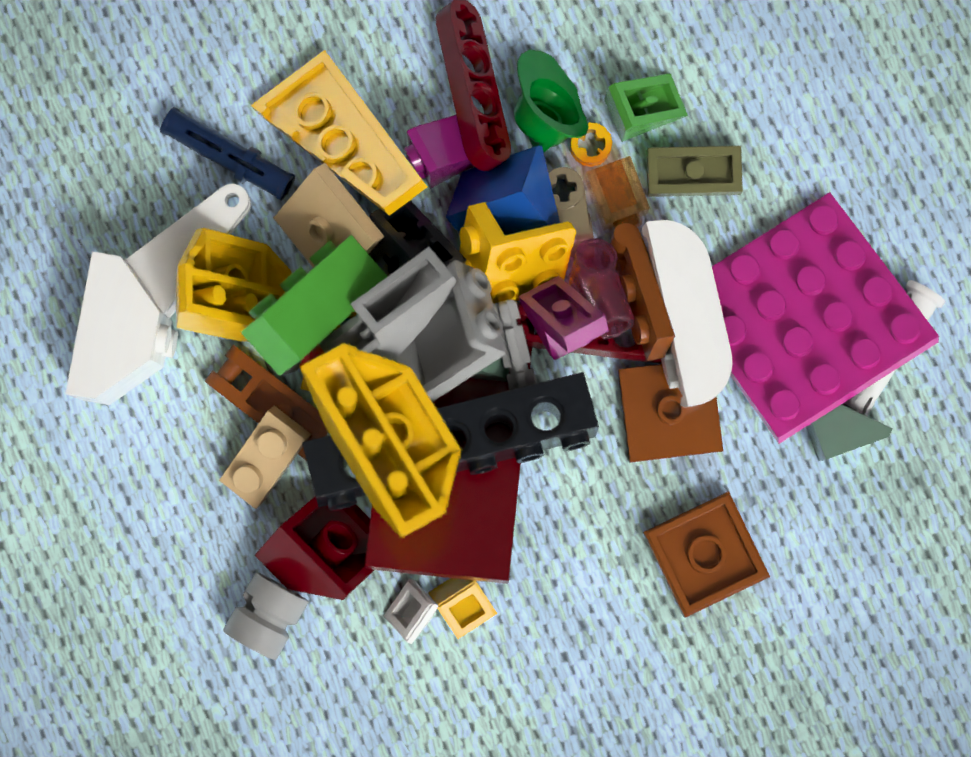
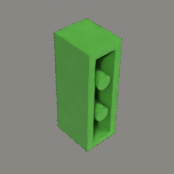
M352 235L337 247L331 240L328 241L309 258L315 265L311 270L306 272L300 266L279 285L285 291L283 295L276 299L270 293L249 311L255 320L243 329L241 333L279 376L301 361L355 311L351 306L352 302L388 277Z

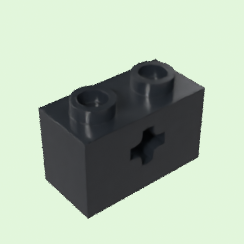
M411 200L390 216L381 209L369 215V218L384 235L383 239L371 250L369 255L387 276L394 273L428 247L432 249L446 267L454 260L464 264L466 262L465 257Z

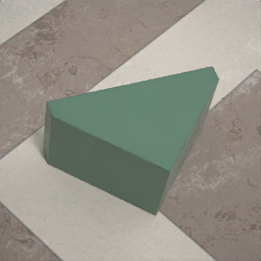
M842 404L806 426L819 461L827 460L889 437L893 429Z

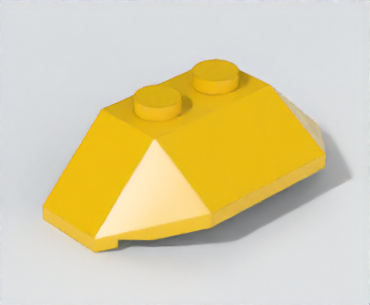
M204 227L196 229L177 268V328L241 342H249L241 333L243 329L255 320L249 311L270 293L276 299L283 295L285 291L279 285L292 272L267 244Z
M345 343L302 365L301 372L326 429L372 506L402 538L445 514L461 449L412 368L375 354L357 350L356 347Z

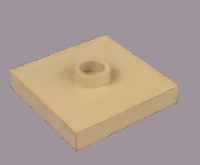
M326 163L313 169L273 217L312 267L315 265L309 258L330 240L337 247L352 235L369 254L384 237Z

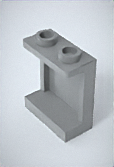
M457 260L447 265V269L457 281L449 295L425 328L393 360L412 368L432 402L507 354L502 337L503 326L495 313L490 295V281L481 270Z

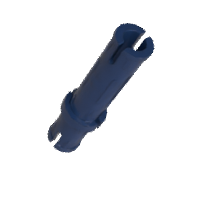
M175 107L167 113L161 124L160 133L168 135L199 155L234 173V179L242 184L248 181L276 196L281 201L293 185L295 175L286 172L261 157L260 150L254 147L247 149L216 130L180 112ZM194 132L222 148V151L219 152L191 136V133ZM233 156H236L241 160L263 171L264 175L262 176L257 172L251 170L250 168L244 166L243 164L235 161L233 159Z

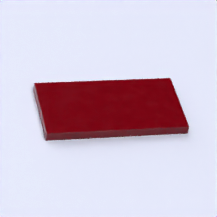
M527 317L525 321H521V324L527 325L529 334L534 335V327ZM528 347L529 353H530V357H531V356H532V348H531V347ZM531 362L527 363L528 369H530ZM468 378L432 403L437 409L509 391V387L505 381ZM502 423L491 424L485 430L487 437L494 442H504L512 435L510 428ZM452 434L462 451L466 445L464 440ZM515 458L497 462L498 467L483 474L470 475L469 469L456 472L445 514L402 538L372 506L365 569L508 584L521 463H517Z

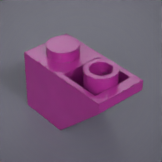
M456 115L415 126L407 131L409 145L403 148L406 159L421 179L425 178L430 188L474 166L465 154Z

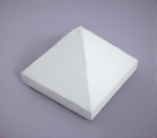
M409 578L384 614V617L406 642L412 644L432 619L438 605L415 580Z

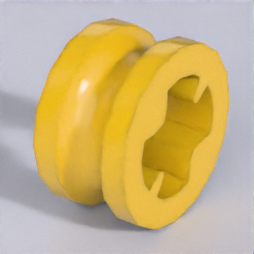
M589 122L587 133H595L596 141L604 142V150L598 148L597 156H587V150L578 147V140L585 141L586 135L580 138H571L570 150L578 163L583 166L593 167L600 165L608 158L612 148V138L604 126L599 123Z

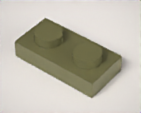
M741 146L648 148V197L741 195L743 192Z

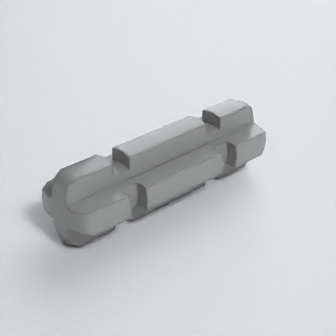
M504 300L494 303L495 313L503 326L502 337L507 354L502 356L501 359L503 367L509 368L510 374H506L509 390L537 384L534 369H528L527 363L531 362L523 325H518L516 320L521 318L517 302L515 300Z

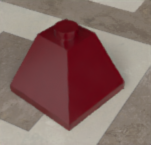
M313 497L272 534L255 556L289 590L344 600L375 571L365 569L370 518L356 504L345 509L329 510L328 505L318 507L316 497Z

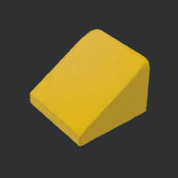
M449 578L428 592L429 596L438 605L437 609L457 639L497 614L475 580Z

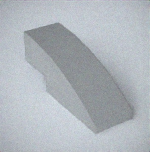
M428 247L352 302L351 306L357 315L329 334L319 345L327 353L345 343L356 347L357 350L393 361L425 328L457 281L432 249Z

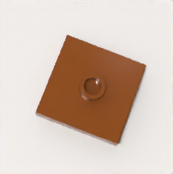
M662 364L618 370L629 463L723 452L717 397L700 405L682 407L680 402L683 396L679 388H669Z
M729 491L643 532L684 618L770 577Z

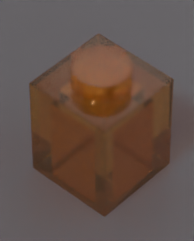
M630 156L586 172L584 181L603 231L612 227L616 228L622 223H630L636 227L643 224L640 217L647 215L650 207Z

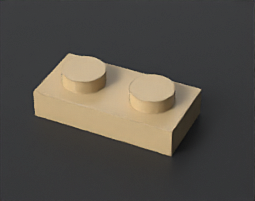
M273 406L266 412L219 481L253 508L257 509L302 449V442H306L312 434L276 406Z

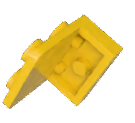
M486 202L469 205L467 208L464 227L460 229L461 244L459 252L465 257L466 265L481 270L487 276L491 284L490 295L493 304L504 300L519 301L518 296L557 276H560L563 280L565 279L576 230L572 223L567 221L504 235Z

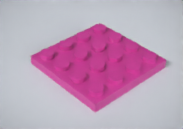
M831 192L712 266L732 353V371L730 376L778 444L939 342L937 332Z

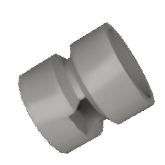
M255 572L243 593L247 603L244 607H236L222 631L253 651L270 659L277 660L289 639L286 627L297 624L309 601L273 579Z

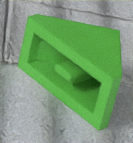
M671 73L614 83L608 87L604 99L621 142L688 116Z

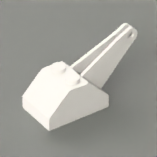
M237 184L224 185L127 259L117 255L92 251L66 395L82 401L111 405L164 368L166 357H174L178 331L171 329L172 320L170 318L176 311V275L178 264L196 229L204 227L230 235L233 233L251 208L250 197L243 187ZM232 197L239 198V203L235 207L228 206V200Z

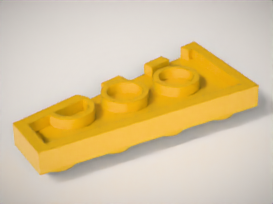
M325 50L251 104V107L266 121L322 164L326 163L333 173L389 216L427 188L421 177Z

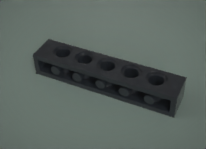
M584 372L437 408L451 434L461 437L466 444L460 452L456 472L469 469L470 475L492 471L498 467L497 462L515 458L517 463L530 462L543 457V450L562 446L563 451H573L591 444L590 438L596 437L599 428ZM538 412H550L556 417L558 425L551 430H541L533 424L532 417ZM502 423L510 428L512 435L504 442H494L487 437L485 430L491 424ZM331 435L302 442L318 507L328 505L329 510L345 509L357 504V497L366 495L357 479L345 472L347 462Z

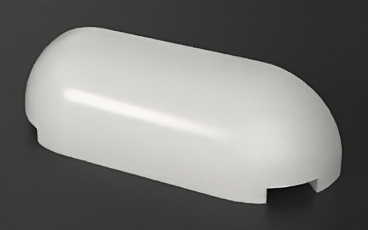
M670 220L647 221L641 233L644 237H647L648 256L675 334V338L665 358H661L665 378L670 389L679 388L683 396L680 402L682 407L700 405L712 400L724 389L732 371V353L710 257L704 243L688 227Z

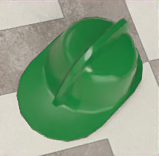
M527 50L522 53L517 61V75L522 91L515 105L513 117L519 129L528 137L532 147L542 146L543 152H546L550 147L563 143L569 137L580 138L586 135L589 125L582 110L577 88L554 57L540 50Z

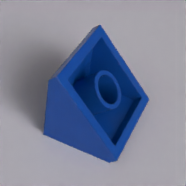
M535 146L512 154L507 160L491 171H482L475 167L461 173L446 214V218L459 234L461 227H464L468 206L486 202L504 235L560 223L542 146Z

